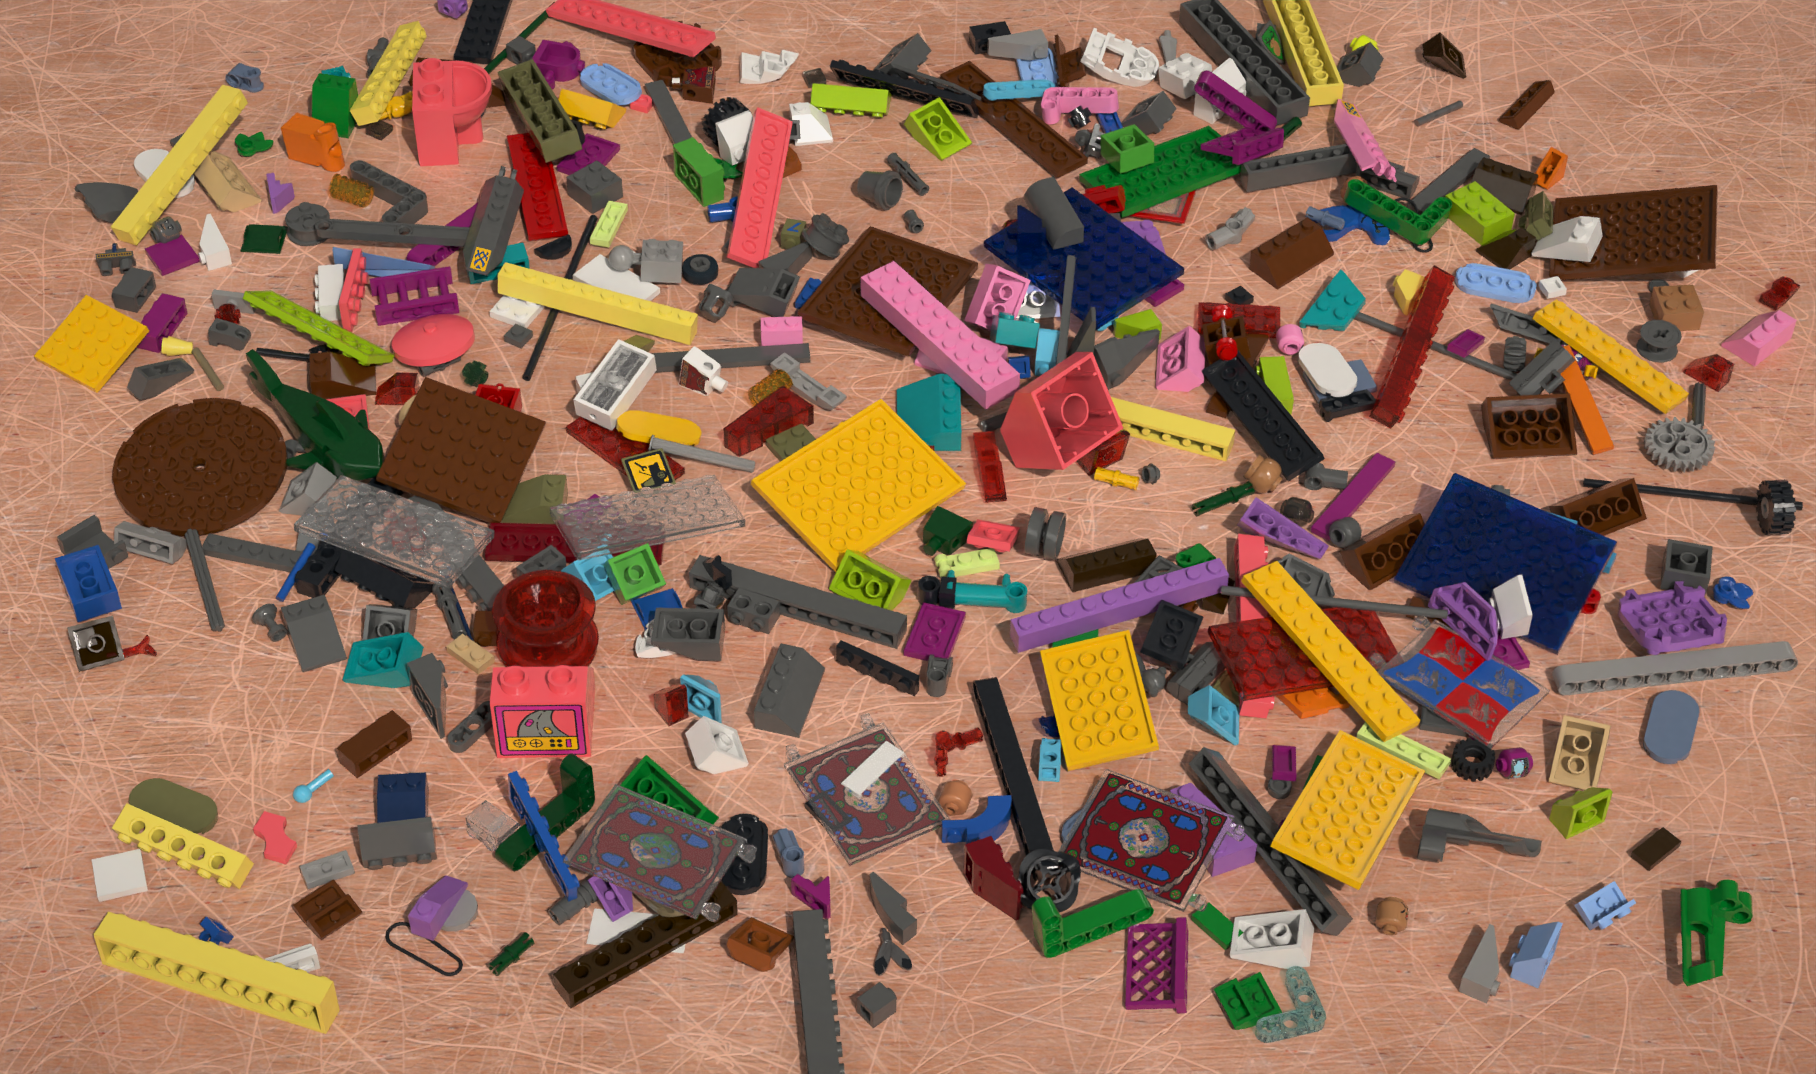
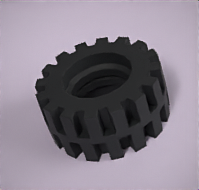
M1467 738L1466 741L1463 739L1455 745L1453 750L1452 770L1457 772L1458 777L1463 776L1466 781H1468V778L1471 779V782H1476V779L1483 781L1484 777L1487 779L1492 773L1495 751L1492 750L1490 744L1486 745L1485 741L1479 742L1478 738H1475V740ZM1475 757L1478 758L1481 762L1473 763L1465 758Z

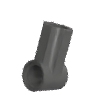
M1318 463L1305 471L1304 485L1309 490H1319L1323 486L1345 489L1348 471L1327 469L1323 464Z

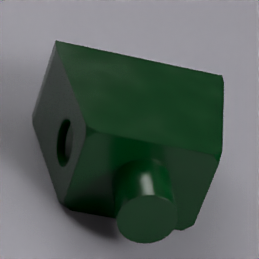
M937 506L923 529V543L925 544L923 549L925 553L933 556L939 551L945 555H951L967 542L973 522Z

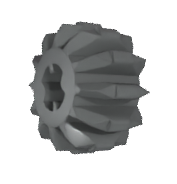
M1517 336L1507 337L1504 349V369L1511 372L1524 369L1527 344L1525 338Z

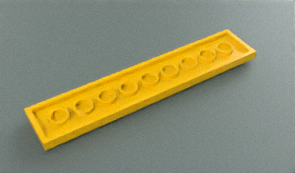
M1278 561L1243 576L1241 582L1383 742L1419 725L1420 719Z

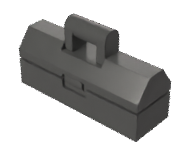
M1388 161L1390 166H1393L1396 171V182L1393 179H1387L1384 174L1381 176L1375 175L1371 168L1362 171L1358 165L1356 176L1364 178L1369 186L1401 198L1411 199L1419 184L1420 176L1405 172V166Z
M1554 339L1509 384L1521 396L1539 395L1544 389L1551 394L1565 381L1560 374L1575 359Z
M1206 642L1194 655L1189 653L1185 664H1189L1183 667V670L1171 666V669L1176 674L1167 683L1168 691L1174 698L1188 705V696L1208 686L1228 665L1229 650L1219 644L1217 645L1216 642Z

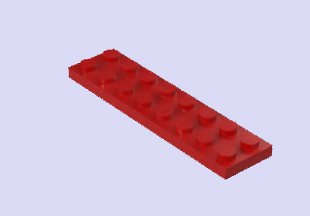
M529 133L507 135L513 169L517 170L516 181L524 190L521 208L528 240H540L567 235V224L552 161L545 162Z

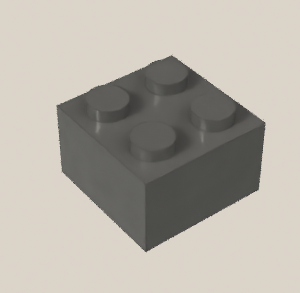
M597 160L566 177L568 196L592 214L605 208L608 201L615 202L623 197L622 179Z
M1668 539L1663 555L1660 589L1671 590L1674 589L1675 581H1684L1683 586L1695 589L1701 586L1705 589L1706 594L1711 575L1713 547Z

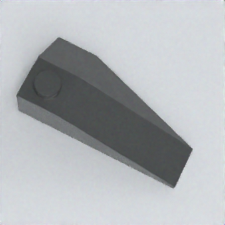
M1095 307L1090 308L1067 352V358L1075 352H1093L1094 355Z
M1158 329L1139 332L1137 336L1124 335L1122 339L1112 337L1094 346V357L1108 390L1123 383L1158 347L1160 335Z

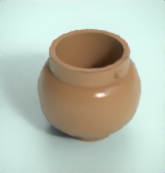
M1261 455L1256 458L1243 476L1252 484L1250 487H1254V490L1258 493H1266L1269 490L1273 492L1283 479L1280 476L1282 473L1280 464L1272 458H1264Z

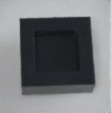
M1239 286L1227 292L1225 300L1234 308L1240 310L1253 303L1254 296L1242 286Z

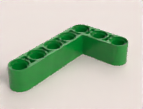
M1358 179L1348 182L1344 194V201L1348 205L1417 245L1425 244L1446 223L1452 208L1451 200L1446 197H1438L1419 215Z
M1135 889L1062 918L1051 897L1045 896L1036 900L1032 905L1034 937L1044 956L1052 958L1143 922L1152 916L1154 910L1143 890Z

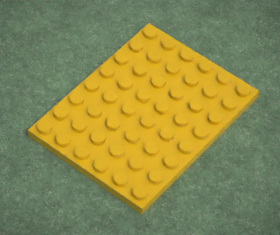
M882 399L751 480V486L835 572H837L847 549L859 551L863 554L867 553L963 490L966 486V483Z

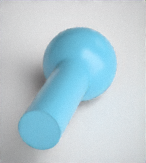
M327 769L308 785L297 786L293 791L294 800L299 803L309 801L315 790L334 777L332 772Z

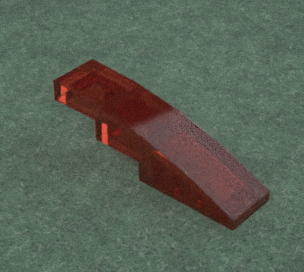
M995 432L973 433L976 461L985 503L1007 501L1002 462L1000 461L998 446H996Z

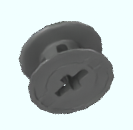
M1652 320L1642 325L1640 329L1642 338L1638 340L1636 345L1639 354L1649 361L1658 363L1673 360L1678 353L1677 344L1680 343L1682 338L1681 331L1677 326L1664 320Z

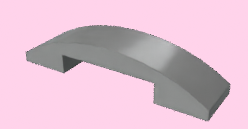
M785 352L770 363L771 368L787 386L812 404L833 410L847 398L845 394L832 385L826 388L800 370V363Z

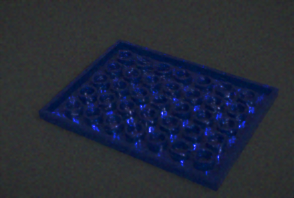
M1073 187L1065 191L1064 194L1084 226V240L1082 243L1053 250L1031 212L984 240V247L1024 278L1031 280L1032 284L1060 305H1063L1067 255L1075 256L1071 313L1084 322L1090 308L1095 307V331L1184 274V267Z
M1454 473L1395 576L1394 583L1431 598L1435 588L1466 582L1489 603V598H1492L1494 588L1517 575H1522L1532 611V620L1528 635L1517 637L1558 655L1614 552L1617 541Z

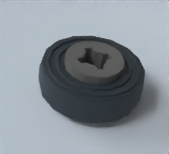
M707 254L692 255L683 262L682 266L684 278L688 282L697 285L708 284L714 281L719 271L717 261Z

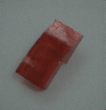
M1782 276L1773 282L1771 289L1761 294L1759 302L1776 311L1798 291L1800 285L1795 283L1793 279Z

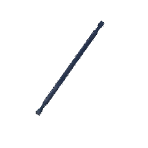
M442 567L441 570L444 573L445 580L450 581L446 568ZM452 586V589H451V590H452V593H453L454 595H456V594H455V591H454V589H453V586ZM457 599L456 607L467 636L474 641Z

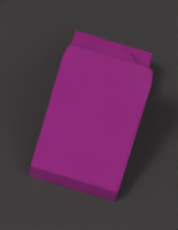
M799 874L795 875L791 879V894L813 910L822 909L823 918H831L829 876L815 886L811 880L805 879Z

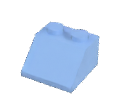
M1553 922L1532 926L1527 936L1522 934L1517 946L1520 951L1519 953H1513L1509 966L1513 967L1510 975L1511 978L1539 988L1555 954L1563 923Z

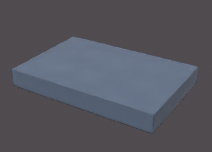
M1362 359L1347 362L1357 376V386L1353 392L1366 389L1370 393L1376 392L1377 385ZM1303 371V378L1318 404L1320 399L1333 397L1330 393L1326 392L1325 395L1319 392Z

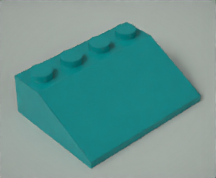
M937 374L897 389V415L933 451H961L960 386L947 374Z

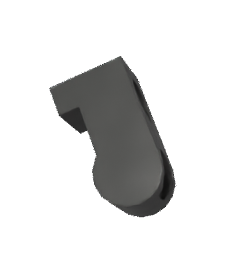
M216 318L208 329L209 345L216 347L220 343L240 351L245 348L251 338V332L247 328Z

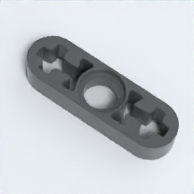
M490 701L483 702L449 733L448 745L452 752L462 753L466 751L493 726ZM471 724L480 725V727L476 730H471L468 728Z

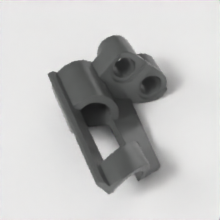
M1429 808L1425 824L1422 828L1417 859L1436 863L1442 862L1446 842L1468 846L1470 840L1501 844L1509 853L1535 857L1540 853L1542 841L1491 832L1482 823L1466 814Z

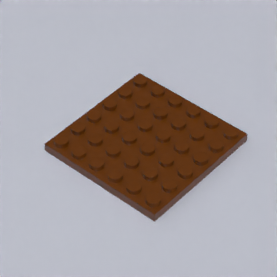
M425 377L379 470L376 481L489 523H501L545 428L546 421Z

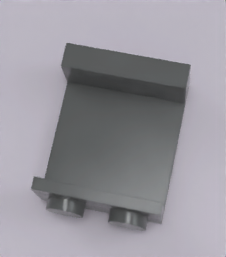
M95 515L57 536L60 550L64 555L99 545L108 569L128 558L125 542L121 540L114 544V541L102 531L100 520Z

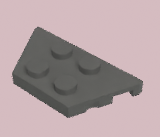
M1290 553L1281 560H1277L1308 595L1334 597L1335 593L1330 584L1329 573ZM1317 605L1321 610L1335 616L1339 607Z

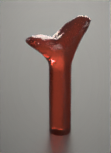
M148 635L138 645L122 649L125 658L137 654L157 656V652L149 645L150 637ZM115 652L107 653L106 655L107 658H109L117 654Z

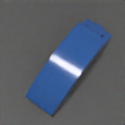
M1011 795L988 796L987 808L978 817L966 820H942V843L966 842L968 844L992 836L994 841L1004 833L1010 821Z

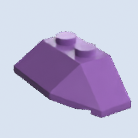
M1466 582L1435 588L1428 607L1448 610L1447 619L1442 620L1487 661L1491 660L1498 639L1496 610Z

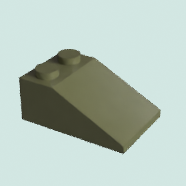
M544 474L519 483L501 523L564 524L568 497L566 475Z

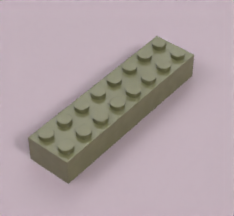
M533 59L498 72L505 95L546 163L556 161L560 157L582 150L577 129Z

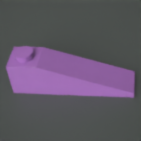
M1257 497L1237 524L1248 534L1263 536L1264 541L1318 559L1322 558L1329 547Z

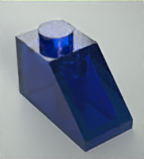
M1017 205V248H1042V240H1046V227H1042V219L1022 205Z

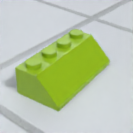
M813 83L811 104L823 113H826V110H834L835 114H845V111L853 112L855 116H864V113L872 114L871 117L883 118V115H888L892 94L889 90Z

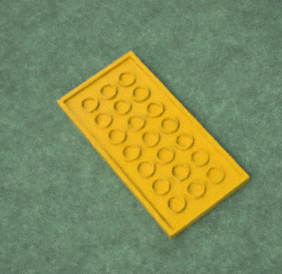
M1339 730L1274 837L1270 847L1360 890L1419 785L1425 770Z

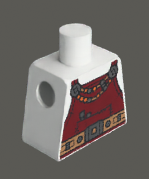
M694 346L683 357L679 379L680 386L708 396L714 389L724 392L728 386V381L720 377L721 365Z

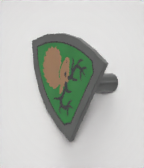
M1268 20L1258 34L1257 42L1275 61L1284 65L1285 54L1282 42L1271 20Z

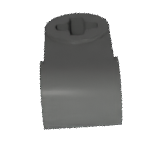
M930 654L926 680V692L930 696L941 697L946 693L949 678L952 674L953 657L948 659L935 657L934 654Z

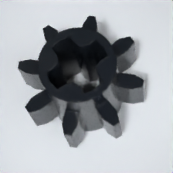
M1080 105L1069 112L1071 118L1067 119L1072 127L1076 125L1080 129L1091 122L1088 117L1092 114L1088 107L1083 109Z

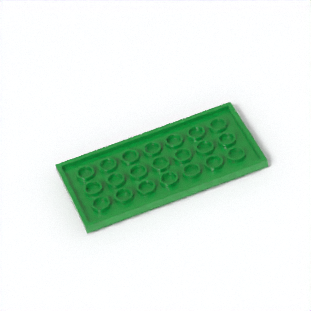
M1206 126L1155 145L1154 163L1121 174L1110 163L1079 174V181L1087 188L1105 185L1107 189L1122 185L1126 199L1125 210L1116 213H1120V217L1123 218L1241 173L1242 164H1233V157L1201 150L1202 143L1221 137L1210 126Z

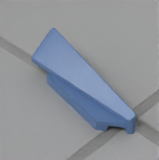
M333 247L334 263L343 264V269H348L353 250ZM362 252L363 257H366L365 272L372 276L384 277L435 269V266Z

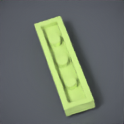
M1366 722L1356 738L1425 770V773L1439 780L1451 762V758L1401 734L1383 742Z

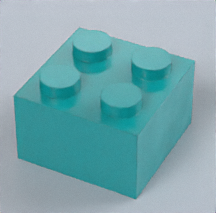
M999 312V315H993L990 340L1000 344L1036 348L1040 324L1035 321V318L1027 315H1019V318H1014L1015 315L1006 312Z

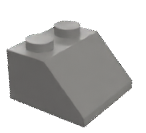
M316 462L290 481L279 512L304 516L308 507L325 510L329 505L328 498L335 489L334 483L337 477Z

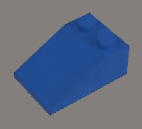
M99 545L55 558L77 622L122 609L117 588Z

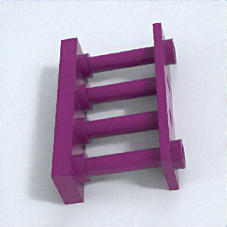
M450 266L369 279L372 297L379 296L380 305H375L378 326L413 321L437 314L459 313L457 293L449 294L448 285L453 284ZM440 286L441 295L429 297L427 288ZM419 289L421 298L409 300L407 291ZM399 292L401 301L388 303L387 294Z

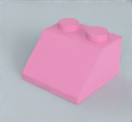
M802 316L761 318L762 346L803 344Z

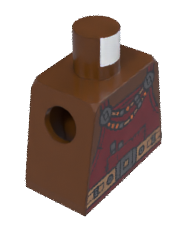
M715 66L684 69L683 78H672V89L683 90L684 100L713 104L716 84Z

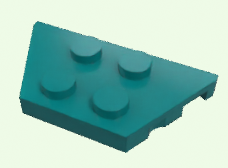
M1340 269L1301 319L1299 327L1306 328V325L1318 326V329L1345 331L1366 304V298L1344 271Z

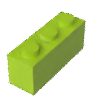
M1259 357V364L1255 366V372L1286 410L1292 414L1294 398L1285 357Z

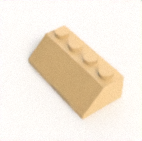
M211 150L193 173L200 180V185L206 188L207 194L215 200V205L223 211L237 212L262 201L231 158Z

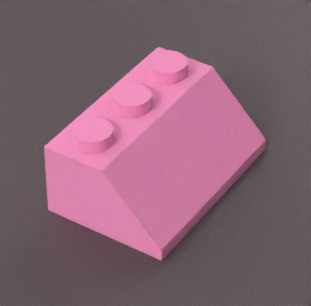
M986 264L964 321L991 332L993 315H999V312H1006L1015 315L1014 318H1017L1031 280L997 265Z
M1781 310L1760 314L1725 340L1721 346L1755 367L1791 339L1797 320Z
M1192 327L1184 328L1158 345L1156 388L1158 390L1189 392L1204 382L1202 370L1205 365L1204 338Z

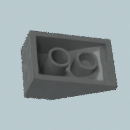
M325 595L281 607L284 626L288 631V636L302 672L347 659Z
M656 608L651 644L698 661H721L726 628L724 609Z
M433 653L408 662L407 668L412 695L440 739L445 738L447 700L445 688L448 685L443 676L445 667L442 661L437 660Z

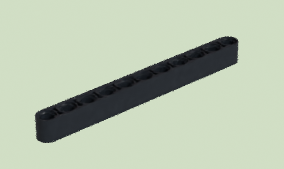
M997 677L974 680L973 690L1006 795H1011V811L1025 855L1037 849L1054 851ZM1040 862L1043 867L1046 866L1050 871H1057L1059 869V866L1052 862ZM1033 868L1031 873L1034 881H1038L1035 868Z

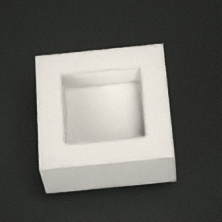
M1558 276L1539 281V288L1547 299L1566 295L1567 288Z

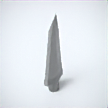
M1165 30L1164 36H1159V42L1161 43L1165 62L1176 59L1177 39L1171 37L1170 30Z

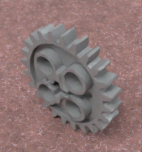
M1674 417L1673 421L1665 418L1664 422L1658 420L1657 424L1652 423L1651 428L1647 429L1644 448L1647 449V455H1652L1651 460L1658 459L1657 465L1664 463L1666 464L1665 469L1671 466L1674 472L1681 468L1682 472L1685 473L1686 468L1694 472L1695 467L1701 470L1702 465H1708V461L1712 460L1715 451V441L1711 440V434H1707L1708 429H1700L1701 424L1695 426L1693 425V420L1687 423L1685 418L1678 421Z

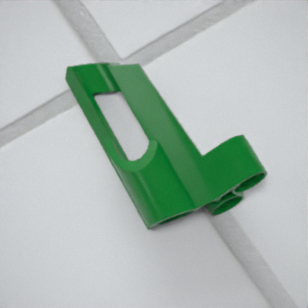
M1721 880L1717 882L1716 888L1712 890L1702 887L1687 890L1681 889L1683 981L1688 987L1723 976L1725 921L1737 924L1749 923L1753 917L1752 896L1747 892L1739 891L1738 883L1733 880ZM1691 930L1700 932L1705 936L1706 963L1693 967Z

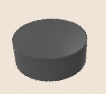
M1271 778L1268 782L1267 791L1273 798L1285 799L1291 793L1292 784L1290 781L1272 780Z

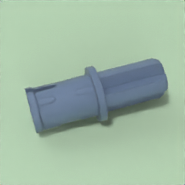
M1309 206L1306 211L1305 218L1308 217L1319 222L1322 226L1327 225L1342 230L1345 225L1344 219L1331 215L1329 211L1324 212L1312 206Z

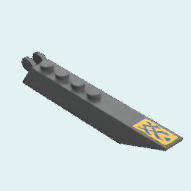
M501 166L499 175L485 181L463 249L467 271L487 276L503 262L524 193L523 188L515 180L517 170L515 169L511 172L510 178L503 177L506 170L504 166Z

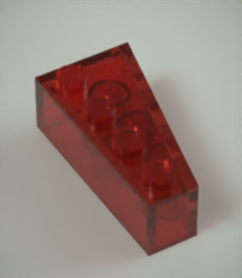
M782 386L723 428L724 447L740 457L763 447L766 439L802 423L808 427L814 424V405L785 386Z

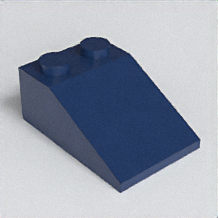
M426 772L378 775L377 823L428 817L429 787Z

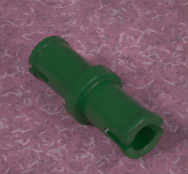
M523 932L510 946L506 945L502 949L503 952L487 964L489 970L491 971L495 966L499 965L492 972L495 976H499L509 965L517 963L520 960L519 957L535 944L532 937L523 944L530 936L528 933Z

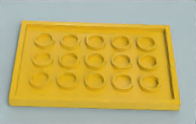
M1129 630L1040 651L1068 771L1159 750Z

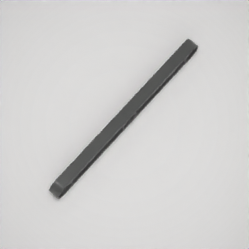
M320 219L315 223L316 234L320 238L460 247L465 246L470 227L341 219ZM322 227H329V228L326 229V230H321V229H320V228H322ZM401 232H409L406 235L400 234Z

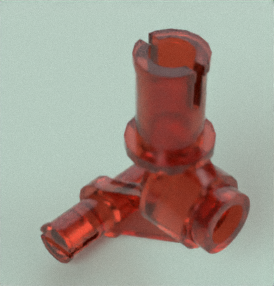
M977 727L964 733L957 732L955 735H951L944 730L936 734V756L934 763L937 765V776H946L947 752L952 751L955 747L965 750L966 746L983 741V734L980 728Z

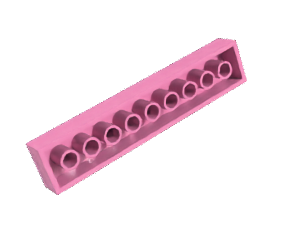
M895 261L861 277V296L984 409H988L1013 396L1019 390L1020 373Z

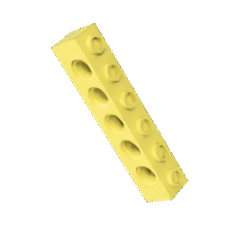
M127 803L112 827L118 834L117 838L129 845L131 842L138 844L137 847L142 851L150 853L152 850L157 853L159 858L170 862L171 859L175 860L179 867L187 871L193 868L197 870L196 873L208 880L213 877L217 879L216 882L228 889L231 886L240 889L254 865L244 854ZM142 828H145V830L139 834L140 830ZM165 836L164 840L159 842L160 838ZM182 845H185L181 851H178ZM205 853L204 857L201 860H198L200 855ZM225 862L224 866L218 869L219 865Z

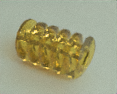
M336 173L330 182V195L332 198L365 208L373 199L374 187H368L366 182L361 183L359 180L348 179L344 175L341 177L340 174Z
M774 370L773 373H770L748 390V396L752 405L758 411H764L766 407H770L772 403L781 399L783 394L789 393V388L793 386L792 379L784 370Z

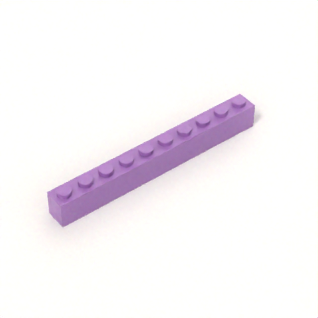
M1220 558L1011 619L1010 637L1017 652H1023L1157 612L1161 600L1178 606L1221 593L1222 585L1228 586L1229 574Z

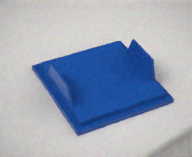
M673 588L631 601L645 631L647 630L646 625L655 618L656 608H683Z

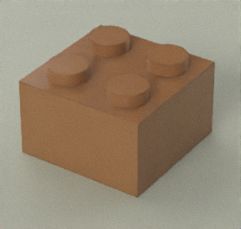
M1694 285L1653 287L1649 306L1655 320L1670 322L1677 326L1680 331L1700 329L1704 310Z

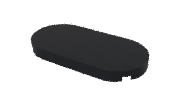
M737 814L731 817V820L727 823L725 822L720 830V834L732 838L739 843L718 874V879L732 894L749 895L758 891L766 881L768 828L755 815Z

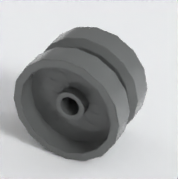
M1034 507L1026 533L1025 554L1037 556L1043 547L1044 558L1057 560L1065 533L1066 513L1054 511L1049 517L1047 509Z

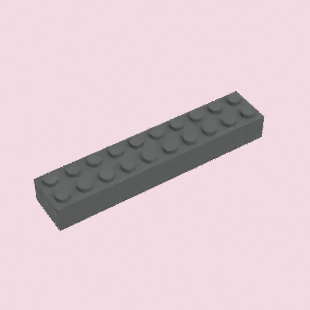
M1191 0L1180 4L1179 22L1219 66L1228 58L1233 59L1246 80V95L1257 105L1272 114L1277 119V125L1289 122L1293 117L1302 118L1308 116L1310 97L1219 0Z

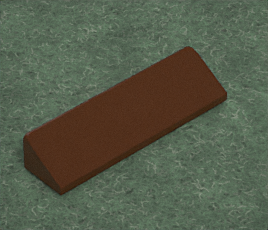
M1551 80L1535 81L1498 119L1499 122L1519 130L1555 93Z

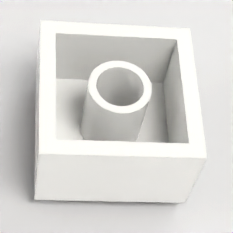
M1184 53L1180 57L1158 67L1160 87L1186 99L1196 94L1194 86L1200 73L1205 70L1212 72V65L1189 53Z

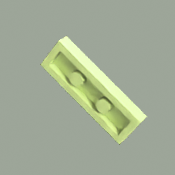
M608 201L590 237V244L610 247L628 211V204Z

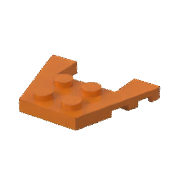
M1297 662L1296 666H1288L1273 685L1272 693L1300 719L1326 714L1331 709H1346L1350 706L1340 693L1336 695L1307 669L1308 663Z

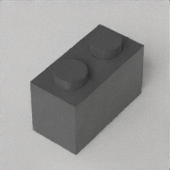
M131 267L123 275L119 284L112 290L115 308L138 313L156 289L153 272Z

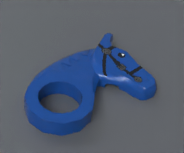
M1350 205L1320 209L1324 212L1329 211L1331 215L1342 218L1345 221L1342 230L1323 229L1329 242L1339 240L1356 228L1359 230L1362 228L1367 231L1371 241L1376 245H1386L1390 241L1389 228Z

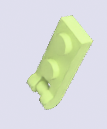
M993 548L949 556L939 554L934 559L936 566L939 567L940 577H946L949 570H953L955 577L1000 569V562Z

